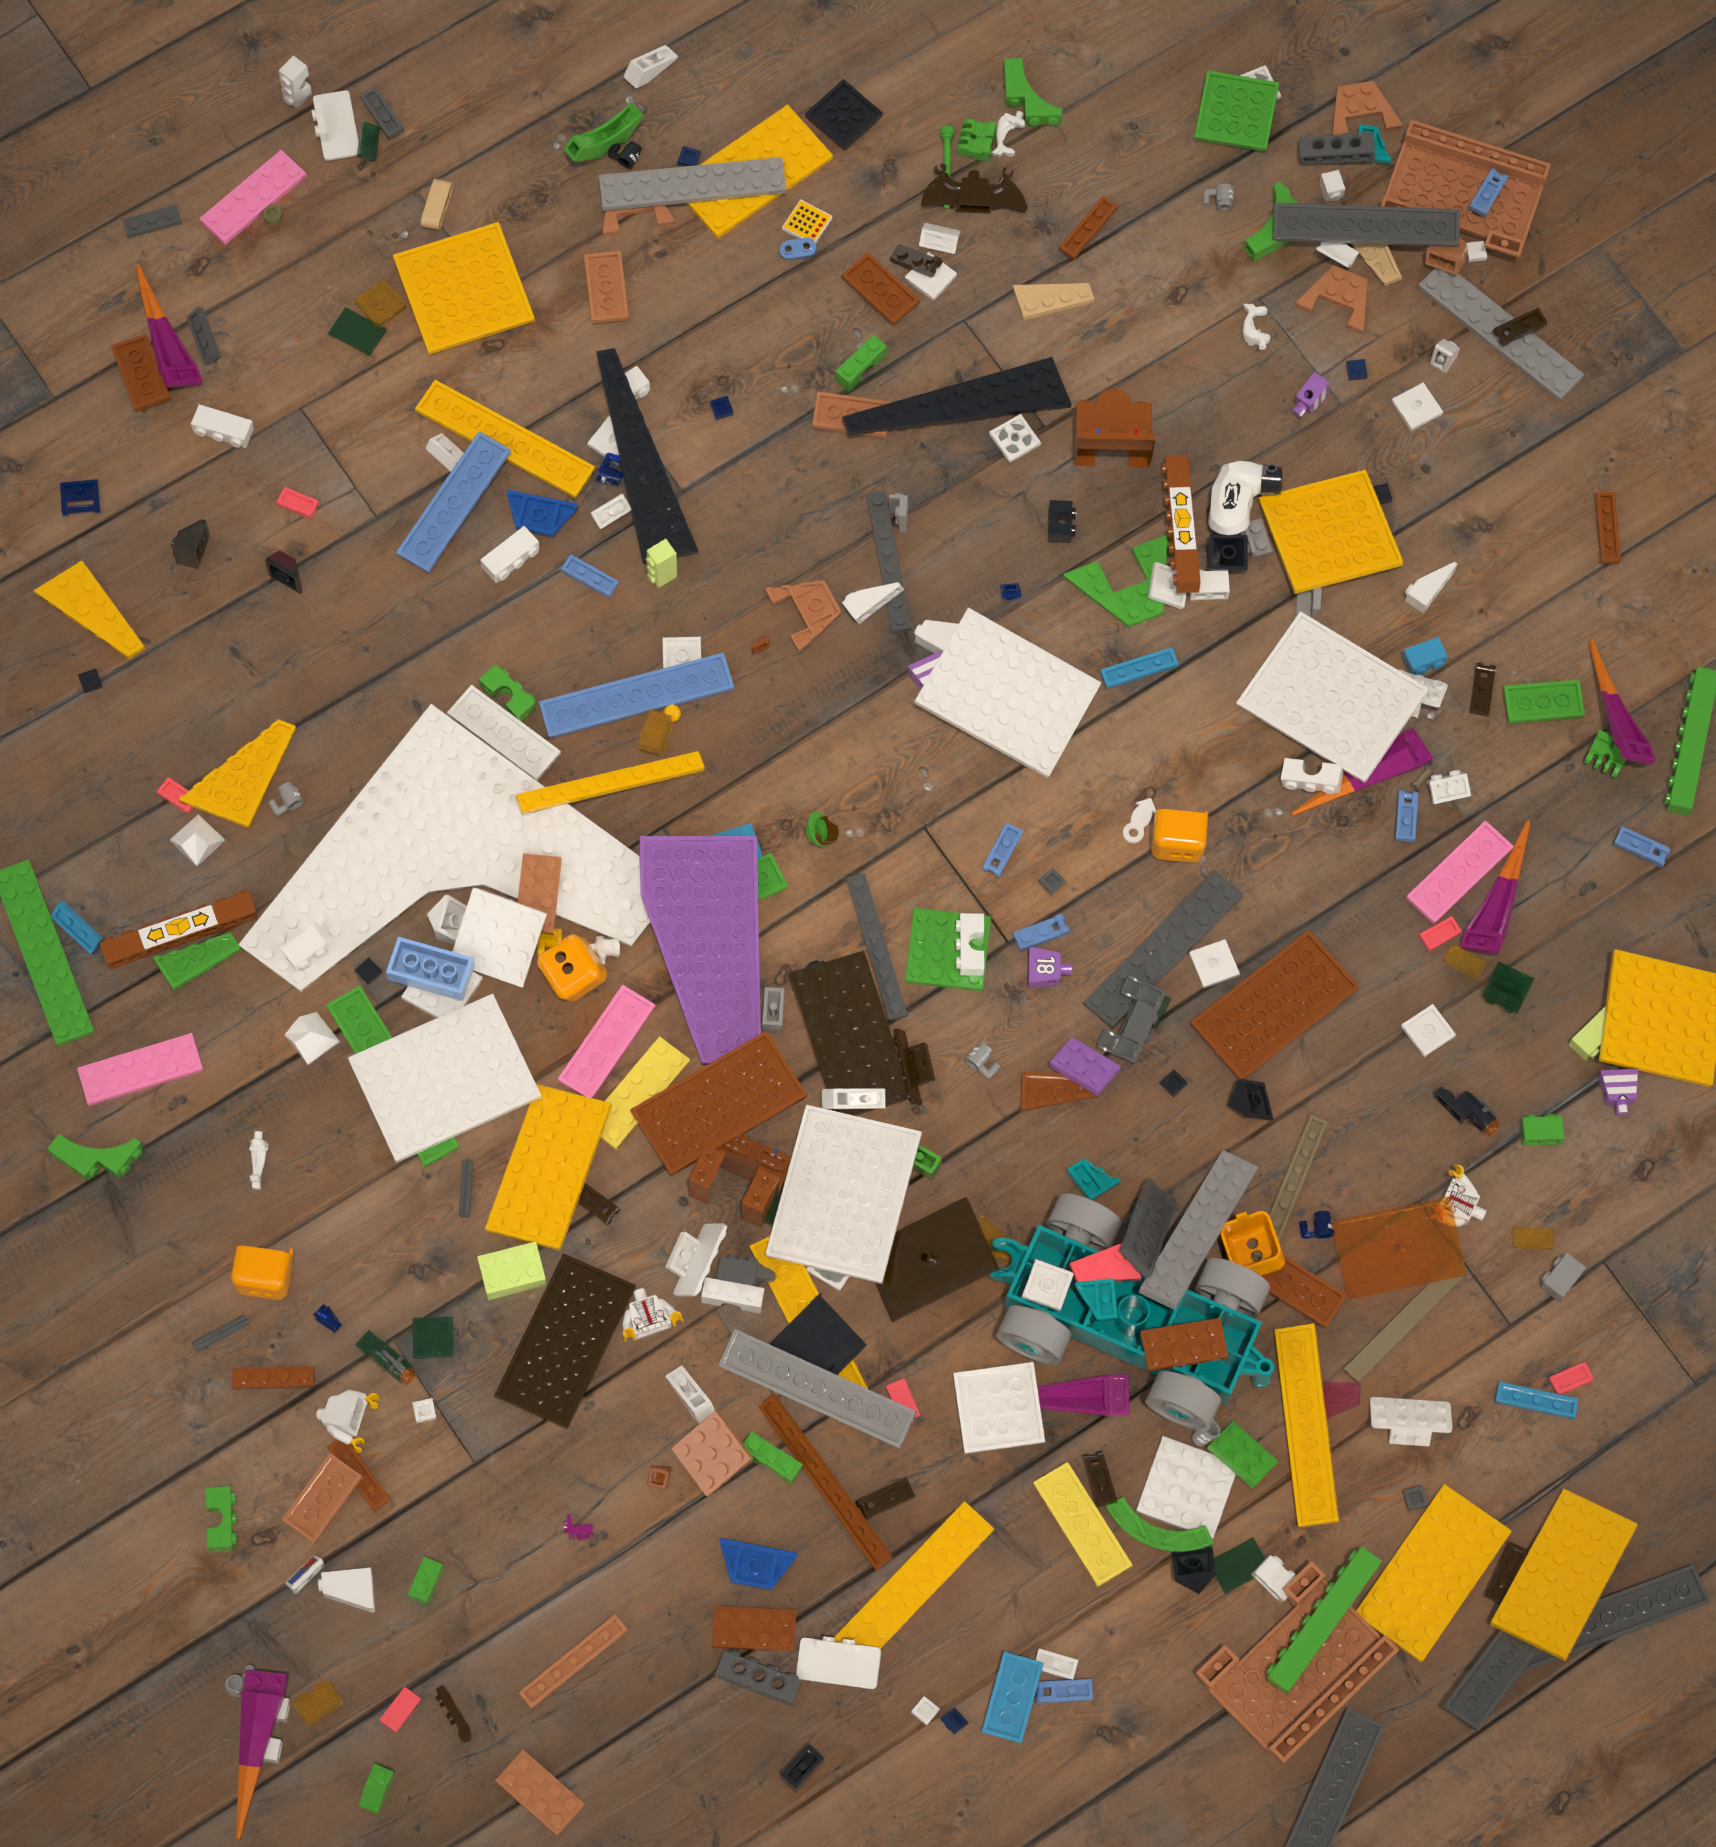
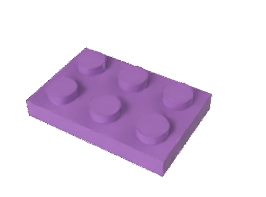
M1073 1037L1070 1038L1049 1064L1050 1068L1097 1096L1100 1095L1121 1068L1120 1065Z

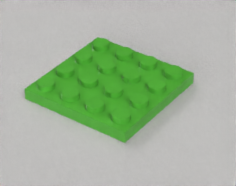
M1207 70L1194 140L1266 152L1279 82Z
M914 908L905 983L983 992L991 916L984 915L983 939H973L969 942L972 949L984 951V975H960V969H956V957H960V950H956V939H960V932H956V920H960V913Z

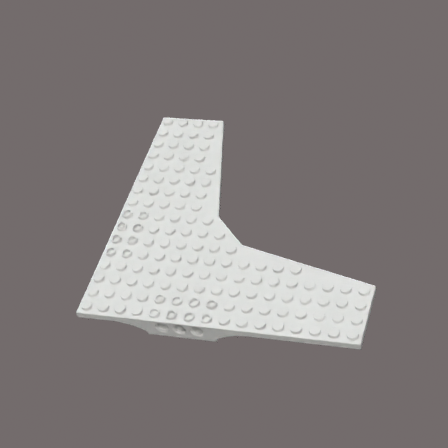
M430 704L238 945L302 992L318 980L321 975L331 970L339 961L349 956L352 951L362 946L384 929L392 920L394 921L401 913L411 908L422 897L424 898L429 893L484 886L518 900L523 853L562 857L556 909L557 917L591 929V931L603 934L610 939L619 938L620 943L630 947L635 944L649 926L650 920L640 895V856L569 804L521 815L515 798L516 794L544 788V786ZM313 925L327 943V952L322 957H315L311 960V964L304 970L299 969L296 971L283 955L281 948Z

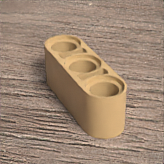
M434 178L421 218L422 227L435 230L441 229L452 194L453 182Z

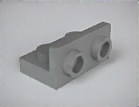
M895 493L889 495V514H895V525H899V532H907L908 496Z
M1262 518L1250 521L1247 529L1238 533L1239 535H1248V554L1250 560L1272 555L1273 551Z

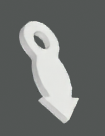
M1151 798L1135 803L1138 807L1133 811L1131 823L1127 824L1123 830V837L1128 843L1135 844L1143 839L1144 828L1150 823L1152 812L1156 813ZM1134 829L1138 832V835L1132 837L1129 835V831Z

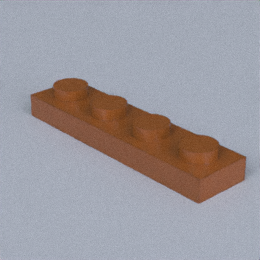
M1102 196L1059 246V251L1074 260L1114 214L1118 205Z
M1596 492L1595 501L1601 564H1620L1621 556L1615 492Z
M314 1366L232 1368L233 1390L314 1388Z
M335 1440L327 1446L330 1453L363 1476V1479L356 1488L374 1512L391 1501L388 1494L350 1443L347 1445L339 1440Z

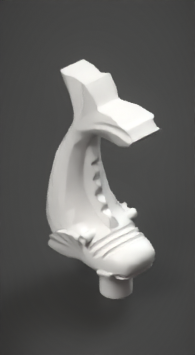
M1017 111L1015 116L1005 113L999 119L996 127L997 148L991 152V155L998 158L1003 154L1009 157L1015 156V151L1004 146L1003 141L1011 129L1025 127V120L1022 119L1023 112Z
M1244 304L1243 308L1248 313L1243 324L1244 341L1248 343V346L1259 345V349L1264 350L1266 349V344L1270 341V335L1261 333L1260 329L1256 330L1252 318L1266 315L1268 309L1262 306L1255 307L1253 304Z
M255 1131L254 1139L250 1140L249 1148L251 1150L253 1175L250 1176V1181L252 1182V1188L255 1190L261 1189V1174L265 1163L266 1151L269 1149L268 1143L262 1140L263 1132Z

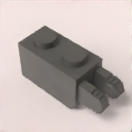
M736 1255L720 1256L717 1280L759 1287L761 1281L773 1282L777 1278L774 1271L764 1267L756 1258L746 1257V1260H742Z

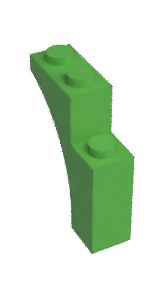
M1005 58L1003 66L1005 106H1024L1025 125L1055 126L1061 124L1062 108L1050 105L1032 90L1024 74L1023 58Z
M633 103L628 104L619 114L602 126L584 134L573 135L564 147V150L574 162L603 158L611 145L627 142L644 116Z
M1280 181L1274 184L1272 191L1274 203H1298L1297 200L1291 197L1289 189L1283 186ZM1274 211L1267 224L1261 230L1245 239L1243 249L1253 262L1290 242L1273 241Z
M59 1134L47 1148V1151L54 1159L88 1181L96 1176L99 1166L117 1179L122 1175H126L133 1160H137L141 1156L143 1147L141 1142L134 1138L117 1147L94 1149L75 1144Z

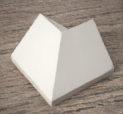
M199 814L170 839V842L196 866L201 864L225 841Z
M445 895L427 915L434 928L435 939L455 945L467 906L449 895Z
M317 1012L298 1017L285 1034V1037L307 1065H310L340 1043Z

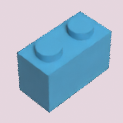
M1439 637L1404 649L1401 658L1409 673L1423 675L1427 670L1442 668L1448 656Z

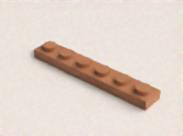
M614 1614L520 1690L518 1694L532 1710L627 1633L628 1629Z

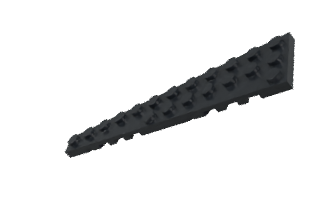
M615 348L596 351L643 564H647V550L664 539H667L676 552L677 557L699 553Z
M1052 357L842 416V422L847 435L852 436L877 431L884 432L894 428L908 429L910 426L923 427L926 424L936 423L939 425L971 421L987 417H1000L1005 414L1018 415L1020 412L1030 411V413H1034L1037 410L1048 409V411L1071 408L1072 404Z

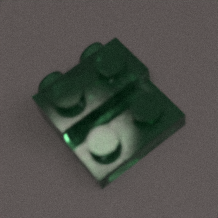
M1499 962L1482 997L1489 1004H1498L1504 1007V1010L1508 1013L1515 1012L1518 1014L1535 978Z

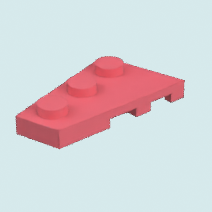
M1122 1243L1069 1264L1076 1282L1114 1278L1115 1282L1123 1280L1138 1281L1141 1280V1276L1120 1252Z

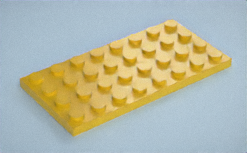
M786 105L700 165L782 157L786 191H788L833 160V155L791 107ZM782 194L686 204L712 234L719 239Z
M537 1084L542 1098L529 1105L485 1230L486 1232L528 1243L536 1242L539 1246L561 1251L612 1105L609 1102Z
M1444 1484L1356 1611L1376 1632L1382 1636L1386 1635L1397 1647L1422 1663L1512 1531Z
M1563 1488L1493 1617L1491 1626L1566 1662L1630 1542L1638 1523Z

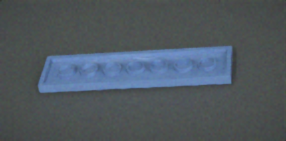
M478 432L396 554L429 574L510 455L511 450L485 434Z

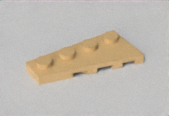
M1350 243L1384 286L1402 280L1388 245Z
M1089 283L1013 285L1012 287L1023 320L1094 303V296Z

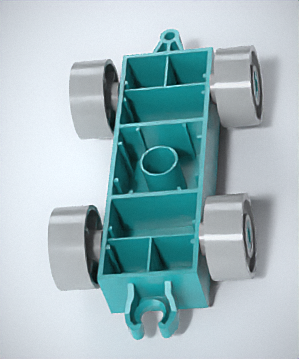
M1061 1194L1047 1222L1049 1229L1039 1225L1029 1247L1004 1237L993 1240L992 1249L994 1251H1004L1012 1257L1010 1266L1007 1268L999 1267V1270L987 1275L995 1281L1006 1282L1011 1285L1004 1307L1007 1312L996 1337L1012 1351L1039 1363L1058 1365L1070 1338L1148 1372L1140 1331L1221 1318L1228 1359L1150 1371V1373L1156 1375V1378L1146 1399L1148 1407L1160 1416L1178 1425L1194 1430L1207 1431L1213 1422L1219 1405L1227 1406L1239 1376H1252L1253 1385L1257 1388H1264L1270 1383L1274 1371V1363L1270 1359L1265 1358L1253 1346L1262 1324L1261 1321L1254 1318L1258 1317L1270 1290V1285L1256 1272L1232 1261L1210 1258L1207 1260L1195 1287L1197 1294L1187 1290L1176 1310L1139 1293L1140 1287L1145 1281L1144 1276L1139 1273L1141 1280L1115 1282L1118 1320L1098 1322L1076 1288L1074 1275L1060 1311L1024 1299L1022 1295L1036 1259L1072 1272L1069 1266L1070 1263L1111 1248L1122 1224L1120 1218L1115 1213L1088 1198L1074 1194Z

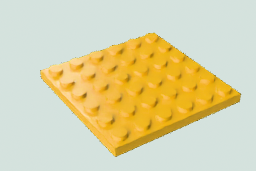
M499 222L393 255L428 355L535 322Z
M1366 470L1281 491V495L1262 496L1258 499L1295 594L1403 566L1402 557Z
M1615 949L1612 952L1599 1061L1706 1087L1713 1086L1716 1062V973Z

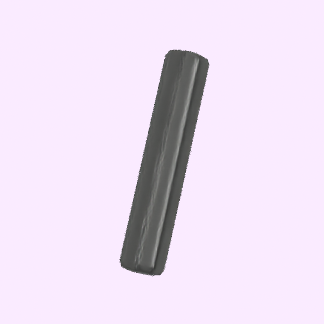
M470 1159L462 1160L459 1216L465 1218L470 1216L473 1161Z
M241 1315L194 1340L192 1345L199 1352L248 1326L249 1322L245 1315Z

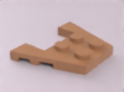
M1374 81L1337 87L1332 135L1349 133L1346 124L1347 120L1381 115L1385 132L1401 129L1402 123Z
M665 205L609 210L605 212L603 237L620 234L617 217L654 211L658 227L674 225V219Z
M1333 265L1297 301L1295 307L1311 313L1318 298L1331 302L1353 312L1347 328L1362 334L1365 321L1368 279Z
M824 580L800 583V585L795 586L783 585L779 588H765V592L772 605L791 598L807 628L791 635V640L798 653L841 615V610Z

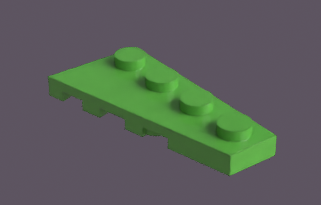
M230 932L208 939L206 942L197 945H189L188 948L182 950H174L163 956H155L153 960L173 991L238 953L241 951V948Z

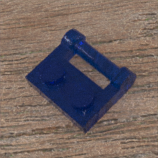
M98 479L60 483L62 516L85 512L101 513ZM94 501V504L68 506V502Z

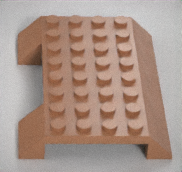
M1411 120L1381 207L1460 209L1459 232L1486 240L1484 245L1486 248L1520 258L1551 164ZM1492 168L1498 170V173L1506 174L1509 178L1486 217L1470 210L1469 207Z
M1312 1561L1282 1589L1294 1606V1609L1240 1660L1224 1645L1195 1673L1207 1692L1268 1754L1283 1764L1400 1650L1386 1635L1381 1637L1350 1606L1287 1696L1266 1681L1269 1676L1266 1674L1273 1663L1275 1665L1278 1664L1280 1661L1278 1656L1284 1647L1288 1649L1292 1644L1290 1641L1291 1637L1296 1631L1301 1632L1304 1628L1302 1625L1304 1619L1308 1614L1312 1616L1316 1611L1313 1607L1320 1598L1324 1600L1327 1596L1325 1590L1330 1584L1325 1580L1326 1575Z

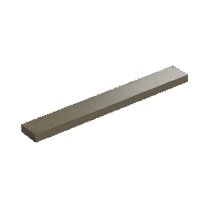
M1311 1114L1269 1214L1279 1242L1328 1124V1121ZM1255 1251L1252 1256L1262 1259L1261 1252Z
M1452 1260L1344 1367L1343 1371L1358 1384L1467 1275V1272Z

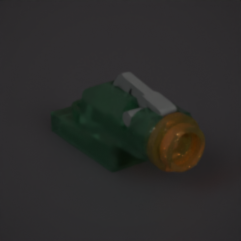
M370 1330L355 1344L381 1370L390 1374L399 1383L408 1385L416 1377L417 1373L412 1365Z

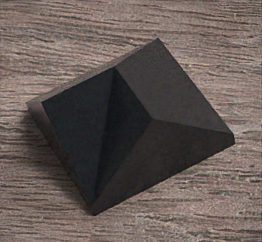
M1210 534L1209 570L1248 571V535Z
M280 550L265 559L268 575L301 594L302 587L296 559Z
M1246 1079L1238 1080L1228 1106L1246 1117L1269 1121L1274 1120L1265 1083Z
M1212 1546L1195 1551L1172 1552L1175 1582L1200 1594L1212 1579L1218 1578Z

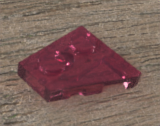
M1322 1381L1327 1419L1360 1405V1383Z

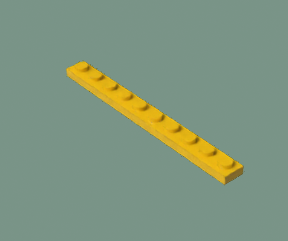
M699 751L519 793L516 794L515 798L522 815L702 772L705 767Z

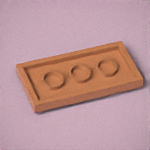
M621 251L584 254L592 324L629 320Z
M817 391L812 428L847 433L842 422V416L888 404L891 401ZM887 431L860 435L887 438Z
M523 853L517 902L548 913L542 933L554 935L562 857Z
M329 1453L282 1518V1521L316 1544L363 1479V1476L332 1453Z
M524 1750L515 1757L495 1780L501 1788L557 1837L585 1806L583 1801Z

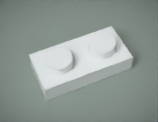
M620 494L590 512V515L598 529H602L630 512L631 508L624 495Z
M1038 1649L1036 1661L1044 1663L1043 1673L1066 1680H1073L1078 1664L1077 1659L1043 1649Z

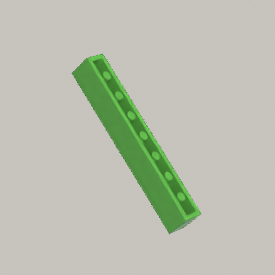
M1698 666L1695 672L1690 674L1689 683L1692 684L1691 690H1687L1685 700L1688 701L1687 707L1684 706L1682 718H1685L1684 724H1680L1678 735H1681V739L1677 741L1675 752H1678L1677 758L1673 759L1671 766L1674 774L1673 776L1670 775L1668 786L1671 789L1670 793H1666L1664 804H1667L1666 811L1689 816L1693 808L1716 693V671Z
M1361 1547L1359 1551H1353L1348 1558L1351 1561L1347 1568L1343 1566L1336 1575L1339 1577L1335 1584L1331 1582L1325 1590L1327 1596L1324 1600L1320 1598L1313 1607L1316 1610L1312 1616L1308 1614L1302 1622L1304 1628L1301 1632L1296 1631L1290 1639L1292 1642L1291 1646L1288 1649L1284 1647L1278 1656L1280 1658L1278 1664L1275 1665L1273 1663L1266 1672L1269 1675L1266 1681L1286 1696L1380 1566L1382 1560L1365 1548Z

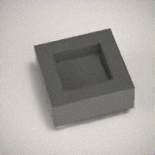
M1054 868L1050 869L1038 880L1050 895H1053L1066 884V880Z
M1423 1485L1403 1490L1402 1493L1408 1511L1428 1507L1429 1504Z

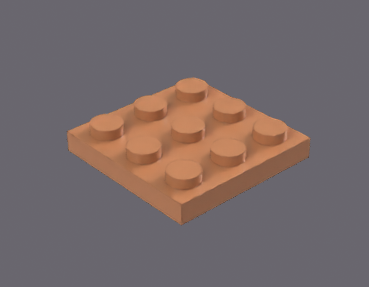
M718 1410L710 1414L671 1448L706 1497L711 1496L754 1459Z

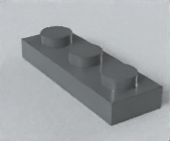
M376 86L360 94V99L388 140L404 132L403 126Z
M177 205L123 219L128 239L182 224Z
M197 307L186 318L203 364L210 365L220 356V352L204 309Z

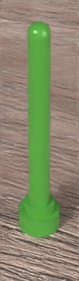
M942 126L940 128V137L944 141L945 173H948L951 178V140L955 136V128L952 126ZM943 204L945 209L950 208V205Z

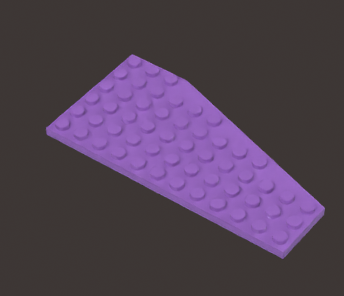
M640 836V895L702 1065H708L761 1034L757 836Z

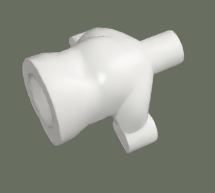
M596 936L595 944H590L603 965H605L606 956L619 957L620 955L619 938L604 939L603 936Z

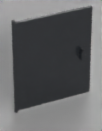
M821 1293L770 1343V1345L836 1375L867 1346L855 1331L822 1298Z

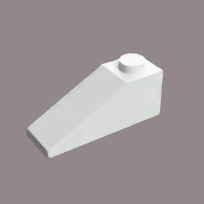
M664 45L631 60L624 78L635 88L643 86L678 58V55L668 46Z
M1453 562L1418 579L1414 585L1410 584L1405 591L1407 594L1405 602L1424 613L1454 574L1457 563Z
M899 582L859 590L847 595L842 603L857 623L860 624L901 593L904 588Z
M822 1089V1108L882 1109L885 1108V1089Z
M682 1365L665 1376L698 1425L715 1411L709 1398Z

